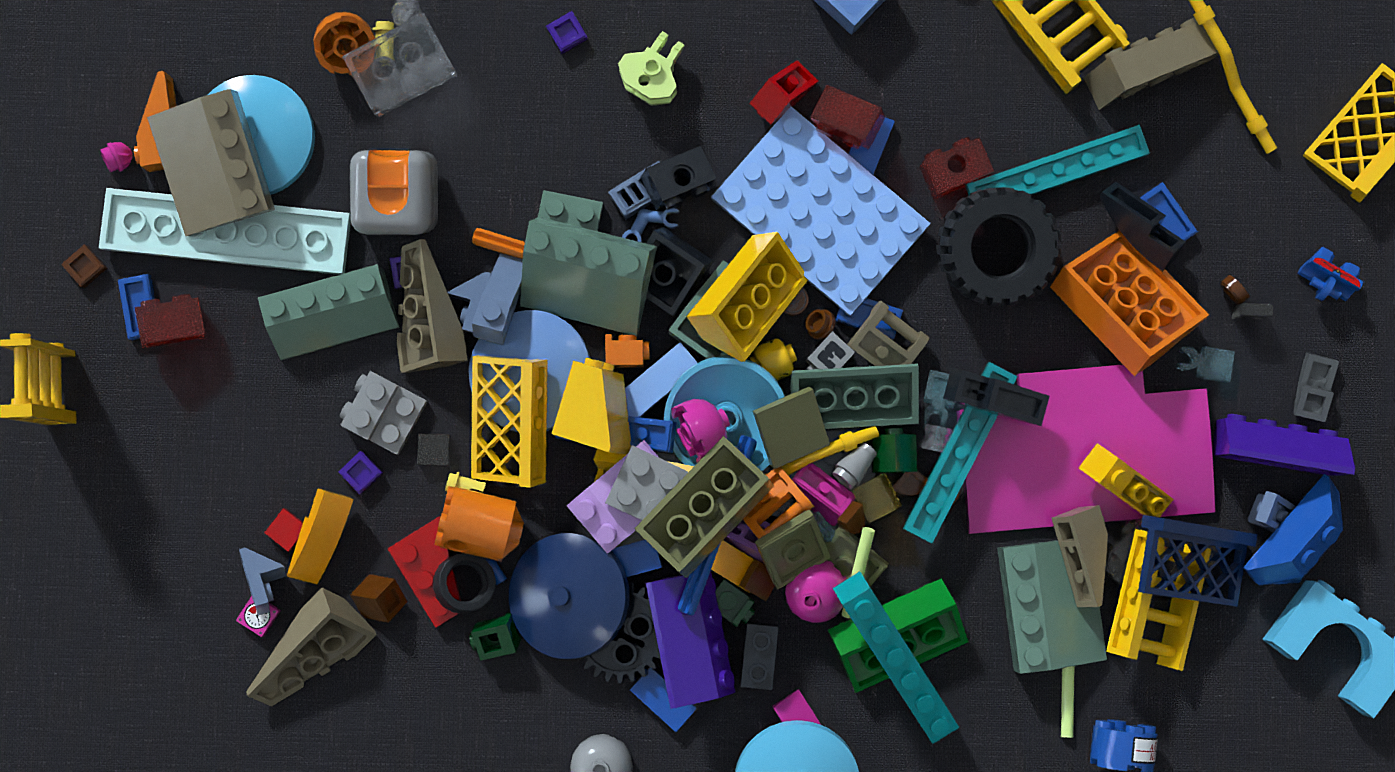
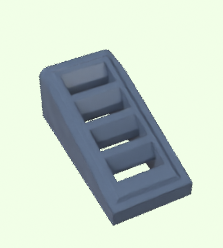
M645 169L608 192L625 220L652 203L640 178ZM635 185L644 196L641 200L637 198L631 189ZM626 192L634 204L628 206L622 197L623 193Z

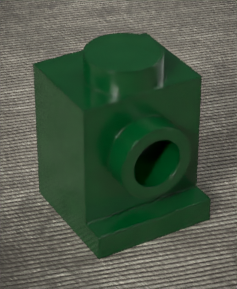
M511 612L506 613L502 617L475 623L469 635L471 647L474 651L478 652L480 661L516 653L521 641Z

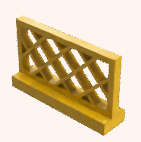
M1383 63L1303 154L1306 159L1351 191L1352 194L1350 196L1359 203L1395 163V132L1382 134L1380 119L1395 118V112L1379 113L1378 106L1379 98L1394 97L1395 103V72ZM1380 75L1386 77L1392 82L1393 91L1377 93L1376 79ZM1370 88L1371 93L1364 94ZM1372 99L1374 114L1357 115L1356 103L1358 100ZM1351 110V116H1345ZM1375 120L1376 134L1360 136L1358 121ZM1352 122L1354 136L1338 138L1336 126L1339 123ZM1331 133L1332 138L1326 139V137ZM1383 139H1389V141L1384 145ZM1377 140L1379 150L1377 155L1363 156L1361 141ZM1355 142L1357 157L1340 158L1339 143ZM1333 144L1335 159L1323 160L1314 151L1320 145ZM1371 161L1364 169V162ZM1358 163V177L1351 181L1343 175L1341 164Z
M472 356L471 479L519 484L520 487L529 488L546 483L548 360ZM483 363L490 364L497 373L489 383L482 375ZM512 366H521V380L515 385L506 373ZM500 379L510 389L503 399L492 388ZM486 393L497 404L489 413L482 406V398ZM513 396L520 402V412L516 416L506 405ZM500 409L510 421L502 430L492 419ZM486 424L496 434L489 443L482 437V428ZM513 426L520 433V442L516 446L505 435ZM499 440L509 451L502 460L492 450ZM486 454L495 464V468L490 473L481 472V460ZM512 457L520 465L519 476L512 475L505 466Z

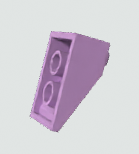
M645 440L636 446L658 457ZM627 455L567 505L607 554L635 531V527L642 521L605 504Z

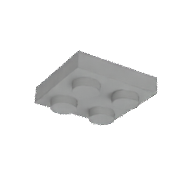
M632 445L605 504L643 520L683 479L688 471Z

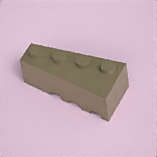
M1192 18L1180 25L1181 28L1174 31L1172 27H1169L1155 35L1156 38L1149 41L1147 37H1144L1130 45L1131 48L1123 51L1122 47H1119L1105 55L1106 60L1084 77L1098 109L1109 106L1110 103L1120 96L1123 100L1148 85L1152 87L1173 76V72L1177 76L1218 56L1219 53L1203 25H1198L1196 19Z

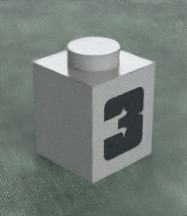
M832 331L807 358L806 362L810 365L807 370L841 368L855 352Z

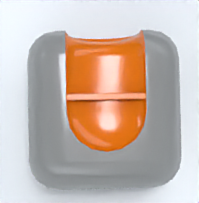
M363 150L354 154L350 162L351 223L354 229L366 235H419L433 230L438 221V166L434 156L429 152L417 150Z

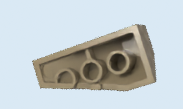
M420 239L402 246L400 285L404 288V302L399 304L398 314L403 315L402 333H397V349L401 373L447 367L467 361L466 343L462 326L426 240Z
M321 588L301 608L246 691L247 696L269 706L275 705L303 688L304 681L318 673L323 676L331 671L329 666L342 658H345L347 661L356 656L376 636L375 630L346 599Z

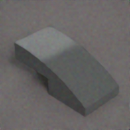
M1306 352L1296 392L1294 415L1322 422L1326 421L1334 395L1331 388L1339 365L1338 360Z

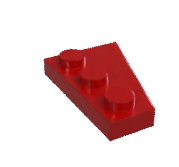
M441 516L387 548L435 628L459 614L444 608L436 599L433 590V577L438 566L450 557L449 549L434 545ZM452 569L447 577V587L453 598L461 601L456 576Z

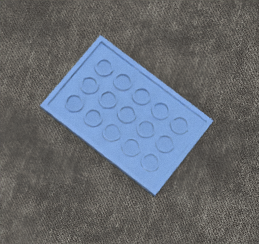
M790 107L711 196V199L753 235L778 232L804 270V276L808 279V282L837 307L842 309L849 317L930 225V222L793 107Z

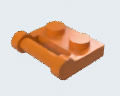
M781 467L771 470L766 475L774 487L743 519L758 539L800 515L805 510H811L815 507ZM794 497L797 500L765 529L760 526L790 498Z

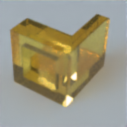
M885 473L853 489V494L858 503L863 504L864 515L869 523L902 506Z

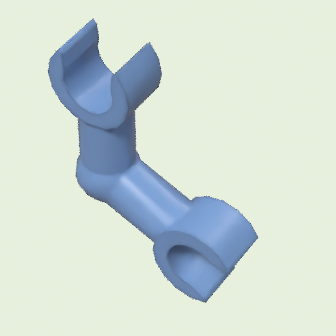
M675 208L666 209L665 211L641 209L631 229L627 230L622 238L635 235L638 239L637 241L642 242L641 234L648 222L662 223L667 228L674 229L678 227V224L668 223L666 216L670 213L678 214L679 210Z

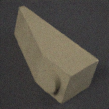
M1100 505L1078 507L1052 517V522L1077 607H1099L1103 603L1108 533Z

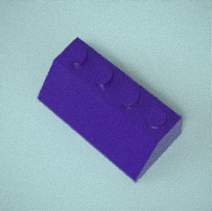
M1227 414V418L1216 420L1212 455L1214 457L1325 474L1327 476L1355 475V465L1349 439L1338 437V431L1319 429V433L1307 432V426L1289 424L1288 428L1277 427V421L1258 419V423L1246 422V416Z
M711 571L694 615H687L678 610V605L689 576L685 578L683 575L646 583L670 709L714 700L735 693V679L730 668L728 645L722 628V614L718 608L715 593L716 584L712 578Z

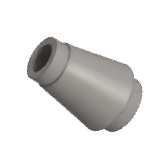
M863 442L857 449L853 450L835 465L836 469L832 474L839 483L848 489H852L855 485L859 486L877 453L871 446Z

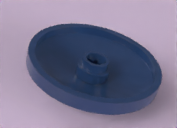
M560 533L536 542L522 555L511 577L509 606L514 624L522 637L533 648L550 657L575 659L600 651L616 637L624 624L628 612L629 585L621 562L612 551L607 554L594 538L587 535Z

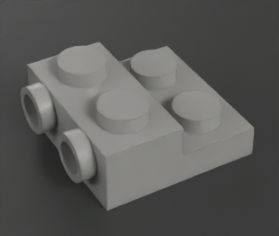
M372 371L367 376L362 374L354 388L358 392L353 403L348 401L340 413L339 417L343 419L341 426L399 455L428 401Z

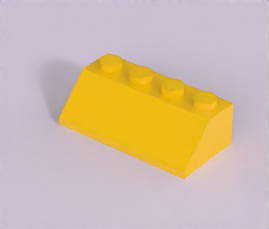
M778 232L752 235L686 317L704 341L738 361L745 362L808 279L804 276V270Z

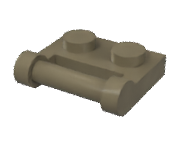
M879 301L847 345L874 366L912 364L927 344L929 336L922 331L917 332L889 311L888 305ZM881 320L911 342L907 350L876 328Z

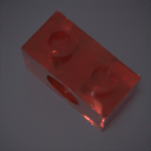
M969 137L953 143V149L946 152L937 149L924 156L925 160L919 168L933 200L962 189L968 183L989 177L994 172L980 138L971 141ZM948 161H959L963 167L962 172H952L948 168Z

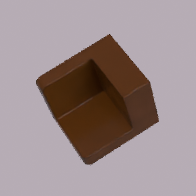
M372 574L368 575L350 594L364 618L388 623L408 602L394 578Z

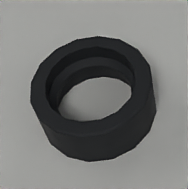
M460 553L447 558L438 566L433 577V590L436 599L444 608L453 613L465 614L481 609L491 600L495 591L496 578L490 564L482 557L466 553ZM459 565H469L475 568L482 582L479 594L473 600L467 602L453 598L447 587V577L450 571Z

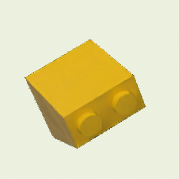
M585 358L584 363L573 361L552 430L553 435L606 452L629 453L631 437L624 376L613 371L615 365L590 358Z

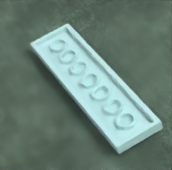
M106 188L99 249L340 275L345 273L351 214L274 205V211L185 236L171 194Z

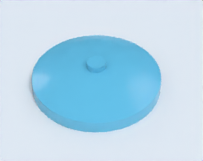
M246 75L223 82L208 95L227 89L238 91L270 195L282 191L301 176L312 157L315 144V130L307 106L291 88L270 77Z
M731 356L713 357L695 364L679 377L669 393L665 406L664 420L677 422L676 429L680 428V421L678 417H672L671 408L692 399H704L712 403L717 410L723 409L730 422V425L726 427L727 440L735 447H737L742 435L757 441L751 462L762 471L770 463L753 410L786 396L777 380L766 369L755 362L747 359L745 362H740ZM676 431L673 452L683 464L695 466L698 456L690 457Z
M794 720L772 725L757 734L742 751L735 772H859L851 749L834 731L814 722Z

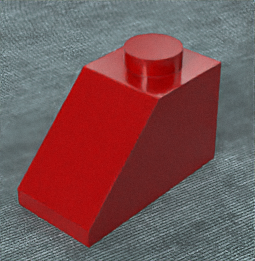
M796 60L769 78L749 104L756 109L760 117L772 124L780 119L790 107H793L817 84L818 80Z

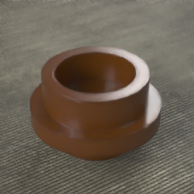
M814 310L806 319L808 333L817 340L826 338L835 326V317L828 310Z

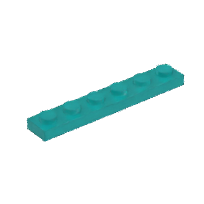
M1137 125L968 183L965 187L969 196L970 193L978 190L1001 187L1014 188V190L1025 191L1034 195L1142 158L1150 154L1141 127Z
M991 362L987 363L981 375L1014 384L1018 377ZM965 406L903 527L904 530L929 543H933L998 415Z

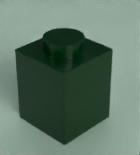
M903 428L885 429V435H879V437L872 439L873 449L877 453L873 458V473L917 472L916 434H903Z

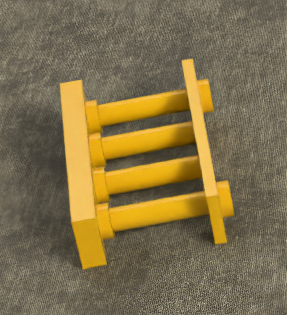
M991 0L1065 94L1072 91L1082 81L1079 77L1080 71L1111 47L1113 49L1122 47L1124 50L1130 44L1125 30L1120 25H1115L1096 0H1075L1085 14L1054 38H1048L1041 30L1042 24L1073 0H1053L1035 15L1032 13L1029 15L1022 6L1023 0ZM1093 23L1104 38L1073 62H1067L1060 53L1061 47Z
M27 333L10 334V339L0 340V347L14 350V398L11 399V404L0 405V418L42 425L76 424V411L65 410V405L62 404L61 357H75V351L64 348V343H45L31 339V334Z
M1135 529L1106 652L1137 660L1140 650L1158 655L1156 664L1183 671L1199 601L1172 597L1169 612L1150 608L1152 594L1138 592L1148 531ZM1159 537L1157 545L1159 556L1167 549L1164 546L1165 542L1162 537ZM1187 544L1184 545L1183 551H1179L1182 559L1191 552ZM1206 548L1201 553L1206 563L1210 558L1211 549ZM1172 556L1168 559L1169 561L1175 562ZM1196 560L1187 567L1191 576L1200 569ZM1158 570L1152 575L1151 587L1153 588L1162 580V578L1157 577ZM1182 574L1177 577L1176 582L1173 581L1177 590L1186 583ZM1204 577L1196 584L1200 593L1202 591L1205 579ZM1146 620L1165 624L1161 643L1142 638Z

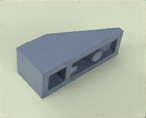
M500 253L483 290L472 322L473 336L475 338L504 345L521 292L523 259Z

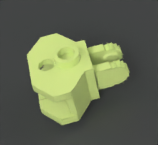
M663 31L659 34L651 48L647 47L644 52L624 54L618 63L625 89L651 106L670 104L676 96L677 86L672 72L674 71V64L685 46L678 41L672 47L667 58L660 55L659 52L665 46L669 36ZM643 82L648 83V85L642 86L640 84Z

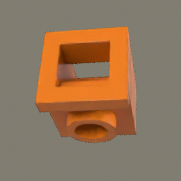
M605 334L606 363L615 365L614 368L644 367V360H650L649 341L637 340L635 335H619L618 340H613L612 334Z

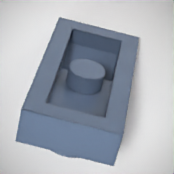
M484 272L448 292L453 298L470 302L469 306L463 307L460 316V324H463L462 330L466 333L473 335L472 322L491 273Z
M1266 491L1265 495H1257L1248 521L1274 532L1296 506L1280 495Z
M247 548L239 549L257 615L269 613V601L274 600L269 582L285 577V567Z

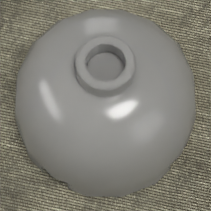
M605 734L590 736L582 741L573 753L570 764L571 772H632L633 768L631 753L622 741Z

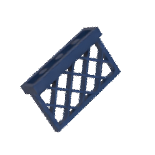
M1143 515L1141 527L1148 528L1138 592L1238 607L1247 546L1256 547L1258 534ZM1159 537H1162L1167 549L1159 556L1157 545ZM1184 543H1187L1191 552L1182 559L1178 549ZM1210 547L1214 556L1206 563L1201 553ZM1232 549H1235L1233 563L1228 566L1224 557ZM1172 556L1177 566L1168 573L1164 563ZM1196 560L1200 569L1191 576L1187 567ZM1219 564L1223 573L1215 580L1210 571ZM1158 570L1162 580L1153 588L1151 587L1152 575ZM1182 574L1186 583L1177 590L1173 580ZM1204 577L1209 587L1200 593L1196 584ZM1227 581L1229 584L1228 596L1224 598L1219 588Z

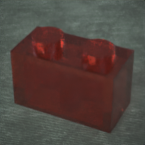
M826 85L810 118L816 126L815 130L827 137H832L834 134L843 138L842 141L852 148L859 149L862 146L870 149L885 119V115L881 107Z
M190 294L172 297V302L160 303L159 299H152L140 302V307H134L142 348L205 338L198 297L191 298Z

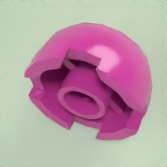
M692 399L671 408L672 417H678L680 421V428L676 429L677 434L690 457L698 456L696 459L697 463L723 436L727 439L726 427L730 425V422L723 409L717 410L712 403L704 399Z
M826 560L820 565L807 568L786 585L785 595L787 604L792 612L802 620L811 623L826 622L834 618L843 608L833 588L847 580V578L843 577L831 561Z

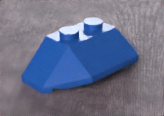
M1324 474L1243 567L1256 584L1299 583L1339 538L1343 531L1340 493L1329 476Z

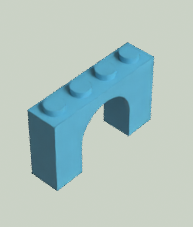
M1305 580L1262 640L1286 658L1297 661L1313 638L1324 627L1341 623L1350 628L1359 640L1361 661L1338 697L1362 715L1375 718L1395 690V636L1392 639L1384 633L1385 626L1371 617L1367 620L1358 613L1360 608L1353 602L1345 598L1342 601L1333 594L1335 589L1322 580L1317 582Z

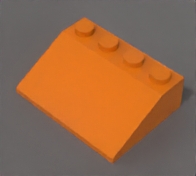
M1120 230L1065 265L1050 286L1134 376L1158 360L1209 316L1166 270L1162 272L1141 255Z

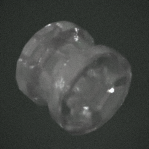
M924 423L923 430L925 435L924 439L920 441L919 447L942 452L953 429Z

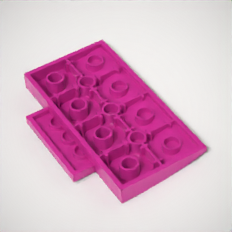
M1124 365L1017 374L1018 386L1050 396L1042 426L998 415L963 482L968 534L1054 526L1052 517L1084 506L1100 505L1105 522L1142 519L1143 515L1079 469V466L1098 443L1174 499L1161 517L1215 512L1213 455L1207 388L1145 394L1143 371L1134 376ZM963 410L957 411V421L959 420Z

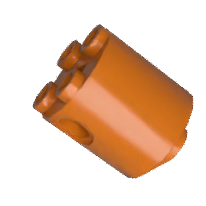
M448 486L434 545L502 562V559L519 545L524 522L516 507V501Z

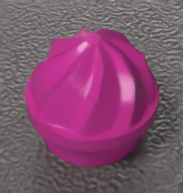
M122 142L107 143V147L100 149L103 160L110 172L115 170L121 172L131 163L132 151Z

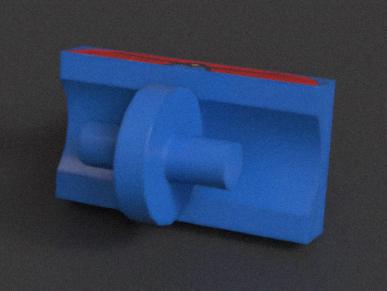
M1321 247L1300 267L1297 274L1311 281L1310 285L1318 289L1315 295L1316 299L1323 301L1329 295L1336 300L1340 298L1346 301L1355 291H1359L1363 285V281L1358 279L1360 268L1347 262L1340 268L1332 264L1335 257L1333 252L1324 247Z

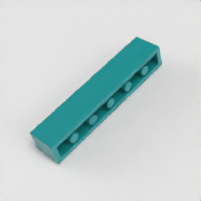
M859 571L834 587L833 590L932 744L958 729L957 722L862 573Z

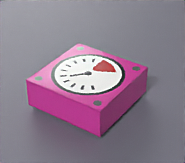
M251 596L236 621L260 637H264L281 610L269 603L270 612L258 616Z

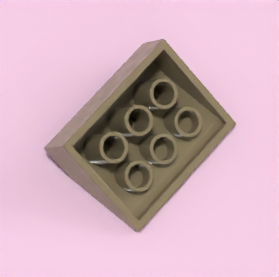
M233 89L223 90L147 117L185 236L275 210L238 91Z

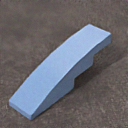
M681 342L625 388L628 416L640 418L644 416L654 405L670 393L676 381L685 371L697 364V361Z

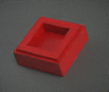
M283 508L264 533L285 550L291 552L297 544L303 521L286 508Z

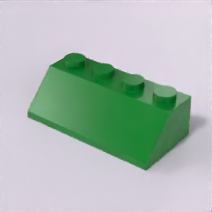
M942 578L882 605L919 664L968 642L957 605ZM852 619L828 629L855 693L889 678Z

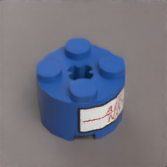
M1107 719V721L1096 720L1095 725H1093L1090 764H1097L1098 767L1126 772L1135 768H1140L1141 772H1154L1158 740L1156 727L1145 724H1137V726L1126 725V721Z

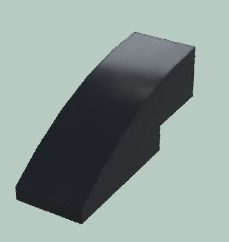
M1114 182L1102 192L1100 199L1120 232L1141 255L1163 272L1176 260L1186 241L1161 225L1166 217L1165 214L1117 182Z
M951 369L943 399L1042 426L1050 396L966 370Z

